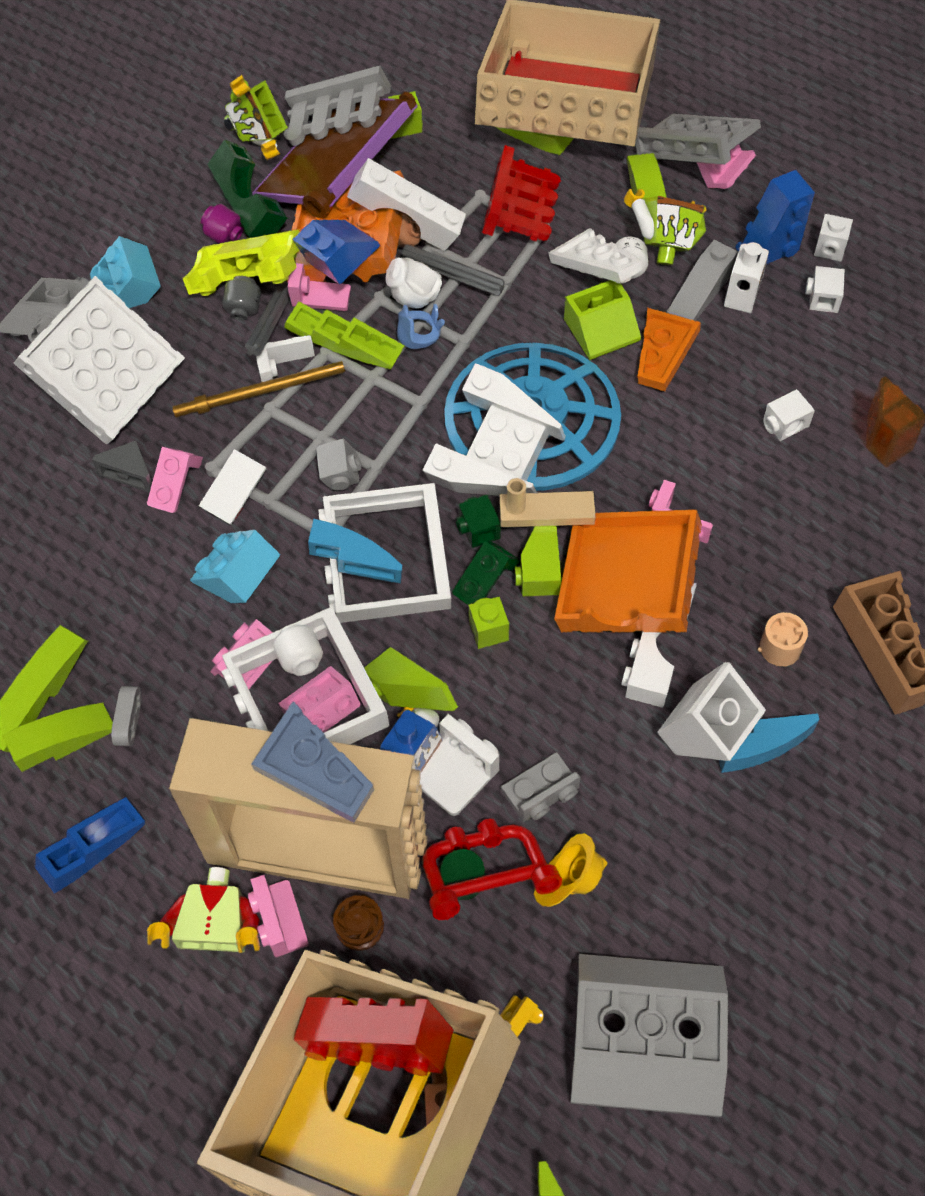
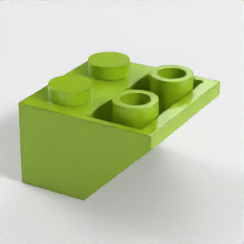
M609 280L565 297L564 320L589 360L641 341L631 299L621 283Z

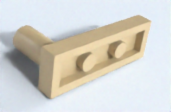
M514 478L507 484V494H500L501 527L595 524L593 491L526 493V483L522 479Z

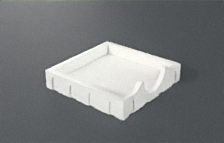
M94 276L86 287L73 298L67 307L18 356L14 364L100 440L108 444L185 357L178 351L176 352L161 335L153 331L133 310L131 311L125 305L126 303L111 290H108L103 285V282Z

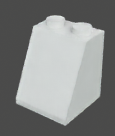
M725 662L690 687L657 733L676 755L730 761L766 709L732 665Z

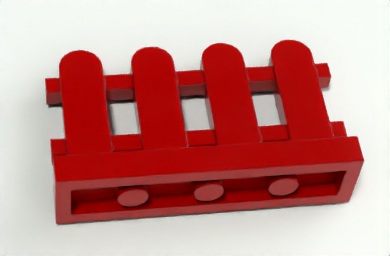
M504 145L497 165L482 233L493 236L496 226H499L508 233L511 230L530 236V240L535 242L537 239L546 241L549 239L552 229L545 223H551L555 216V211L549 206L556 204L558 194L553 190L559 187L561 178L559 175L552 173L549 168L545 167L543 170L525 164L524 160H513L515 148Z

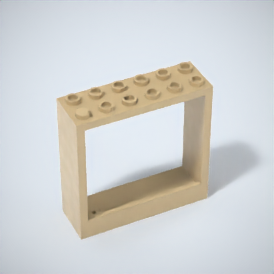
M190 718L169 789L208 864L406 899L410 898L411 888L418 889L421 868H419L420 857L418 855H424L428 836L425 835L424 798H421L423 787L420 784L421 770H417L415 767L414 755L331 742L374 786V792L355 823L253 770L252 762L272 734L271 731Z

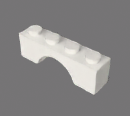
M369 158L355 175L347 196L371 211L379 208H392L406 213L418 224L421 231L420 238L443 251L459 236L466 213Z
M694 583L693 587H691V603L694 596L696 583ZM642 632L641 640L634 638L630 657L635 658L633 668L626 666L622 685L627 686L625 698L663 708L674 666L666 661L658 651L656 638L662 632Z

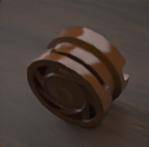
M355 895L342 901L334 912L333 924L338 940L345 947L354 951H364L372 948L380 941L384 933V920L379 905L373 899L367 896Z

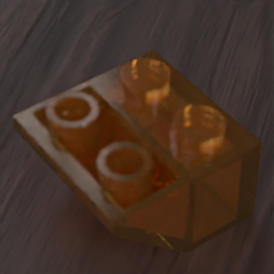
M884 376L880 379L867 413L866 448L885 467H888L913 450L925 424V414L897 385Z

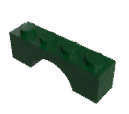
M224 139L208 163L214 180L220 185L224 192V197L229 201L234 212L239 214L240 222L248 237L253 238L276 234L287 220V216L277 200L257 193L252 194L251 177L255 167L253 159L244 146Z

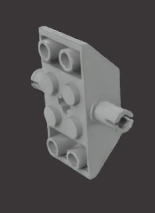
M80 277L75 280L41 278L0 323V333H10L12 336L28 335L32 343L90 281L84 277L81 280Z

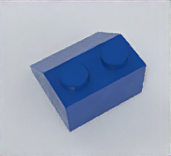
M312 220L292 239L308 263L339 285L380 246L378 241L346 220Z

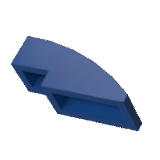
M125 797L67 829L66 838L36 854L35 869L55 894L76 881L127 842L145 825V820Z

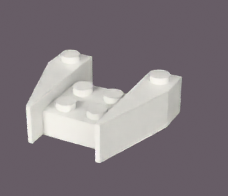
M475 363L462 391L468 403L488 410L484 421L466 456L435 444L422 471L429 481L459 493L500 496V494H507V484L514 478L522 479L526 483V493H537L534 484L528 482L527 479L548 435L564 441L565 434L562 425L503 374Z

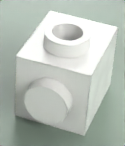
M825 214L814 256L842 261L853 219Z
M816 266L813 278L808 277L806 282L805 294L810 295L809 310L838 313L844 292V269Z

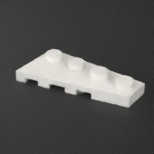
M590 228L548 252L551 263L563 266L564 268L578 270L581 273H588L599 278L612 280L616 283L628 282L632 279L633 275L642 271L639 258L624 249L618 250L617 245L613 242L606 243L605 237L600 234L595 236L594 230Z

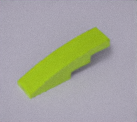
M300 301L296 304L284 326L287 330L301 337L310 335L313 343L336 353L390 370L405 346L356 318H353L350 323L327 309L321 314Z
M59 625L21 670L0 700V750L10 752L2 736L3 734L35 721L49 696L55 697L87 644L88 641Z

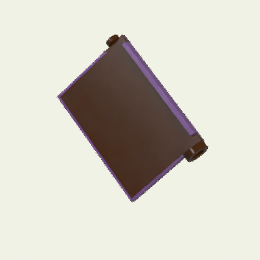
M404 91L399 96V99L379 98L378 105L382 112L381 115L376 117L375 123L370 127L364 128L359 121L352 123L351 129L344 134L338 133L335 127L329 128L328 134L320 140H316L311 133L306 134L304 141L294 146L252 194L257 193L275 199L278 202L303 204L313 216L324 218L330 211V207L353 182L355 175L367 159L372 160L418 107L414 96ZM361 102L356 103L355 111H359ZM337 108L332 109L331 118L336 116Z

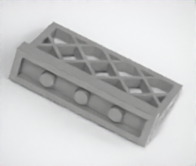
M671 114L653 128L639 127L635 143L637 155L654 153L657 159L725 165L731 160L730 150L761 128L759 119Z

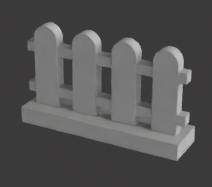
M381 66L286 91L285 100L292 110H289L287 114L290 124L289 129L284 130V137L289 140L291 145L297 146L304 141L306 134L311 133L316 140H320L328 134L329 128L335 127L338 133L344 134L351 129L352 123L359 121L364 128L372 126L376 121V117L381 115L382 112L378 105L380 96L390 93L391 84ZM357 102H361L359 111H355ZM337 108L336 116L331 118L332 109ZM313 114L312 123L308 124L309 115Z

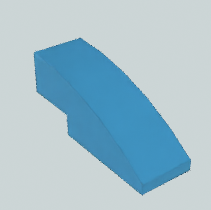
M313 519L308 540L309 555L336 559L338 562V572L401 583L403 565L386 550L350 529L334 523Z
M818 714L759 719L730 761L719 760L721 773L756 766L786 753L814 732L819 721Z

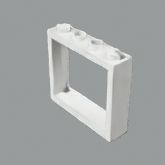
M435 483L323 497L324 509H319V520L336 524V517L424 506L436 594L346 605L342 572H338L337 560L330 558L331 565L325 566L327 584H333L334 594L328 595L329 606L336 613L340 623L451 609V594Z
M332 607L294 623L312 628L318 640L328 636L367 711L366 714L324 732L326 738L331 742L350 745L390 726L387 711ZM282 629L222 655L227 669L221 671L229 688L235 685L238 694L233 697L240 713L247 712L251 719L246 722L247 728L268 731L241 674L278 658L274 650V641Z

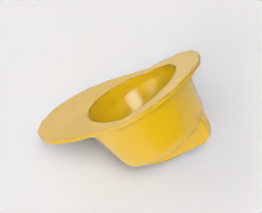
M584 833L572 837L549 863L557 867L562 878V885L555 892L545 895L539 894L534 890L536 901L542 906L551 907L562 902L570 894H587L594 890L602 877L603 870L607 866V861L595 851V844L589 835Z

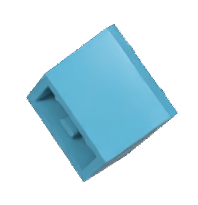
M120 236L107 249L105 255L90 272L91 280L96 276L108 290H111L126 303L125 305L128 308L147 303L161 287L148 247Z
M256 530L224 533L214 541L212 545L214 549L209 556L203 558L196 565V573L190 581L230 603H246L281 554Z

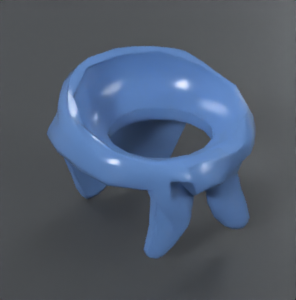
M433 304L431 315L425 311H408V306H403L402 310L398 313L397 337L403 345L410 349L426 348L438 340L445 321L443 319L437 320L439 316L437 304ZM421 319L428 322L432 327V331L426 335L415 333L413 320Z

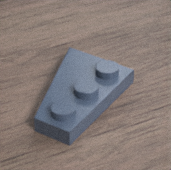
M294 701L252 762L254 771L355 823L374 792L373 784L342 752L335 748L316 724L313 725Z

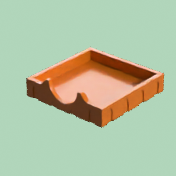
M394 171L395 174L404 178L401 171ZM352 183L330 207V211L324 218L313 216L303 204H297L295 222H293L292 230L299 229L301 232L312 220H346L380 244L352 274L358 276L363 282H368L372 275L387 273V268L396 257L403 212L392 208H379L371 211L347 197ZM299 250L294 258L295 263L304 265L305 274L310 277V281L326 282L325 277L327 275L308 263Z
M697 510L595 513V524L572 526L554 618L561 632H687V615L690 612L692 598L691 587L694 584L695 560H697L699 533H701L702 528Z

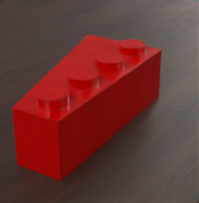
M307 997L294 1041L305 1050L304 1054L314 1060L325 1061L327 1057H333L351 1066H358L360 1062H366L384 1071H392L393 1067L405 1068L411 1074L427 1076L428 1072L443 1073L454 1029L428 999H416L414 1006L404 1005L405 1001L402 999L389 998L387 1006H384L371 998H359L358 1004L354 1005L345 998Z

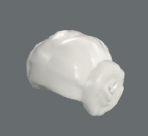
M395 258L386 270V284L391 288L392 297L398 303L407 305L409 308H422L434 301L442 286V277L439 272L411 258Z

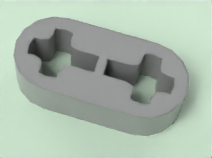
M122 686L120 688L112 725V743L114 746L131 747L134 743L142 702L140 687Z

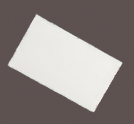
M234 449L199 506L231 525L243 509V505L253 489L260 482L266 467Z

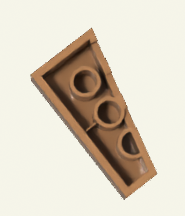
M900 571L846 586L833 606L895 715L925 704V649L921 647L918 638L920 635L918 624L913 622L909 610L911 602L908 594H904L901 585L903 578Z

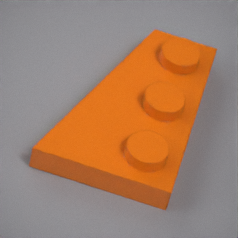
M648 308L643 349L641 350L638 370V384L666 391L701 330L700 322Z

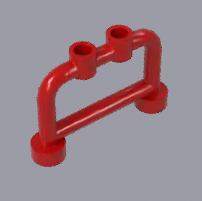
M494 819L483 820L477 826L478 832L467 835L461 827L448 829L444 835L445 840L432 844L425 851L422 858L423 868L433 893L429 900V906L433 917L437 920H448L459 913L460 904L458 897L529 879L532 880L536 892L543 895L555 892L562 885V878L557 867L547 864L536 837L530 830L515 824L498 827ZM515 838L522 841L532 863L445 886L436 860L439 856L455 850H469L484 845L486 848H494L500 845L503 840Z

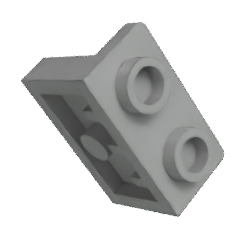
M556 752L502 785L501 791L522 822L530 818L538 820L549 812V806L559 800L565 803L572 799L578 793L577 789L579 788L581 777L577 772L572 773Z

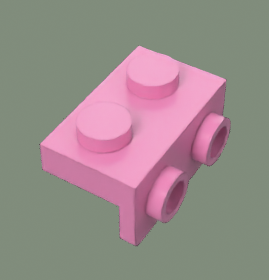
M264 875L250 879L254 891L248 893V898L253 913L260 912L263 924L257 926L263 947L270 945L275 958L307 947L309 942L290 881L284 880L269 886Z

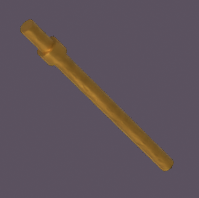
M339 361L208 397L206 394L194 397V401L172 406L175 417L195 412L202 414L210 412V408L344 373L345 369L343 362Z

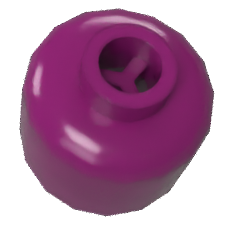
M223 204L209 206L200 221L201 225H203V233L218 244L237 241L243 233L239 214Z

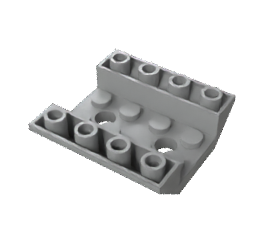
M579 954L575 1050L572 1065L570 1104L721 1118L727 1077L728 991L723 966ZM611 1013L620 1015L624 1020V1028L616 1033L607 1030L603 1022L606 1015ZM684 1020L693 1021L699 1028V1036L695 1039L684 1038L679 1032V1023Z

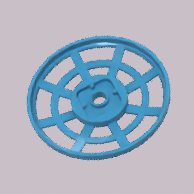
M517 343L489 351L464 368L449 390L444 409L445 429L454 451L465 456L469 450L457 433L454 414L471 412L474 427L478 432L483 423L480 411L486 409L468 403V401L454 403L460 384L472 371L475 363L503 374L562 425L565 434L564 442L552 448L542 449L537 460L555 458L572 450L582 464L561 474L536 477V460L527 479L528 482L534 484L536 491L567 486L595 471L607 459L619 435L621 421L620 402L615 388L608 377L597 365L584 356L556 345ZM529 350V358L511 360L497 367L486 362L502 354ZM541 351L567 356L580 362L583 366L572 370L557 361L541 358ZM529 365L528 376L513 380L503 373L514 367ZM540 366L554 368L565 375L553 381L540 376ZM594 373L604 383L611 399L612 408L595 405L591 389L583 379L584 377ZM576 383L582 391L586 403L568 401V397L563 389ZM568 412L585 414L584 421L575 434L564 425ZM594 416L612 420L606 440L592 456L581 442L589 433Z

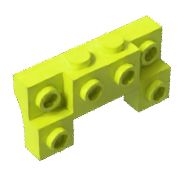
M299 229L202 247L197 252L194 267L182 278L188 294L200 293L201 296L210 295L217 290L216 287L221 282L233 280L235 276H258L261 283L272 281L273 284L285 282L289 279V275L297 268L294 258L297 256L296 253L299 249L292 239L300 233Z

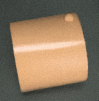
M792 613L773 615L766 624L758 651L761 652L769 663L776 666H788L795 663L799 659L808 637V628L805 622Z

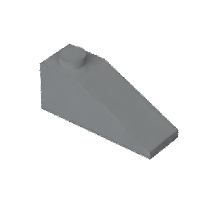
M713 240L699 257L667 313L696 321L730 279L738 251Z

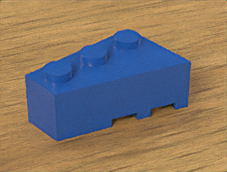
M797 170L770 181L757 206L759 213L755 221L748 222L745 228L748 234L743 243L738 242L735 247L738 251L742 244L757 243L769 251L766 264L785 256L791 257L799 251L815 192Z

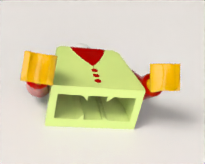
M212 867L209 869L207 885H189L186 894L180 895L162 919L148 927L147 944L151 945L154 940L161 939V947L166 949L169 947L170 936L172 935V941L178 949L242 953L245 952L246 945L253 944L254 950L258 951L260 950L257 926L260 925V919L257 913H253L249 899L242 896L240 889L235 886H228L230 871L221 867Z

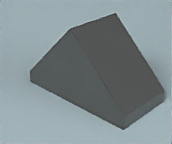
M136 441L96 454L93 457L92 461L99 476L150 493L152 481Z

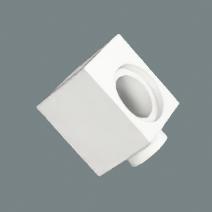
M796 389L767 404L763 419L764 426L769 433H774L782 441L809 427L815 410Z

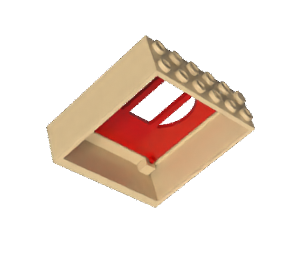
M507 0L477 73L475 124L635 146L654 68L660 19Z

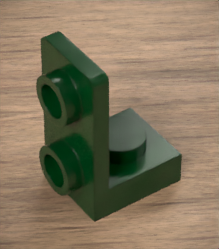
M485 541L452 593L468 606L474 604L477 600L488 596L505 569L515 571V567L519 566L521 560L499 544Z

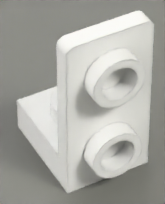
M311 336L294 337L292 339L266 343L261 354L256 356L261 381L272 380L273 377L278 376L276 368L278 363L315 356Z

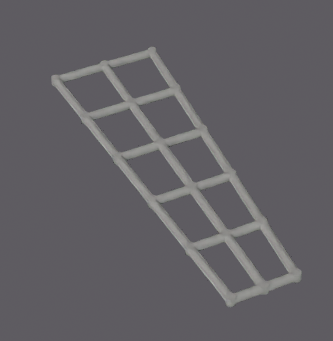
M477 190L475 196L460 210L466 213L464 221L481 204L488 207L490 196L484 190ZM496 226L493 236L486 235L467 258L448 249L443 251L426 241L425 246L422 248L423 250L501 278L505 281V285L500 295H490L463 335L443 325L440 337L456 345L421 395L418 396L384 378L383 375L388 371L387 368L376 366L371 371L332 350L321 347L320 352L302 371L321 367L327 361L331 363L342 361L346 371L364 380L325 428L320 431L281 410V407L305 383L284 388L271 402L264 405V409L213 461L206 463L207 475L216 478L233 450L239 451L271 418L312 439L313 442L269 494L255 487L249 498L311 532L313 520L279 500L317 456L316 446L336 441V439L332 438L333 435L374 386L412 405L410 411L375 460L356 451L361 467L366 469L367 472L352 493L368 491L466 349L470 347L471 342L505 293L511 288L512 283L542 240L537 239L536 242L529 240L504 276L477 264L503 233L502 227ZM450 278L440 289L437 298L430 302L423 311L431 315L433 304H437L439 309L461 282ZM386 285L381 291L374 294V298L354 318L365 323L381 306L398 315L404 305L390 299L392 296L391 288ZM421 319L413 320L415 333L418 334L423 328L430 332L432 331V327L428 322ZM404 346V348H403L402 352L400 353V355H401V354L403 353V351L407 348L406 346ZM351 515L336 517V525L343 527Z

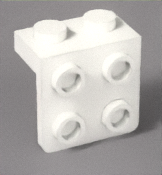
M448 714L439 723L440 735L443 741L421 772L420 784L423 786L422 792L447 813L456 816L499 771V752L490 741L486 739L481 741L473 734L472 728L462 719L455 720Z

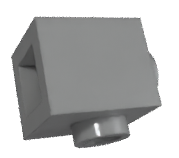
M344 438L316 446L319 479L331 490H344L349 485L360 483L358 471L361 470V462L356 450Z

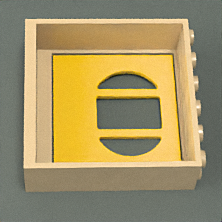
M304 950L197 1164L230 1188L248 1196H457L521 1041L511 1030V1024L500 1016L499 1009L487 1001L478 1000L477 1004L466 1001L462 995L452 990L446 989L444 993L434 991L427 983L417 979H413L409 983L402 981L398 975L385 969H381L380 973L371 971L367 965L357 960H350L349 963L340 961L336 955L325 950H321L319 954ZM307 997L345 998L354 1005L358 1004L359 998H371L384 1006H387L389 998L402 999L405 1001L404 1005L414 1006L416 999H428L454 1031L445 1062L447 1072L446 1096L438 1114L425 1128L416 1134L402 1138L430 1072H428L427 1076L414 1075L387 1134L347 1120L372 1066L371 1063L360 1062L356 1066L336 1110L332 1112L327 1098V1082L330 1070L337 1058L327 1057L325 1061L311 1059L304 1054L305 1050L294 1041Z

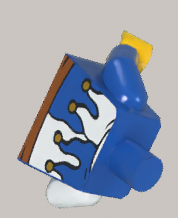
M404 707L397 714L399 719L382 742L380 750L414 755L415 767L422 772L443 741L437 729L439 716L431 709Z

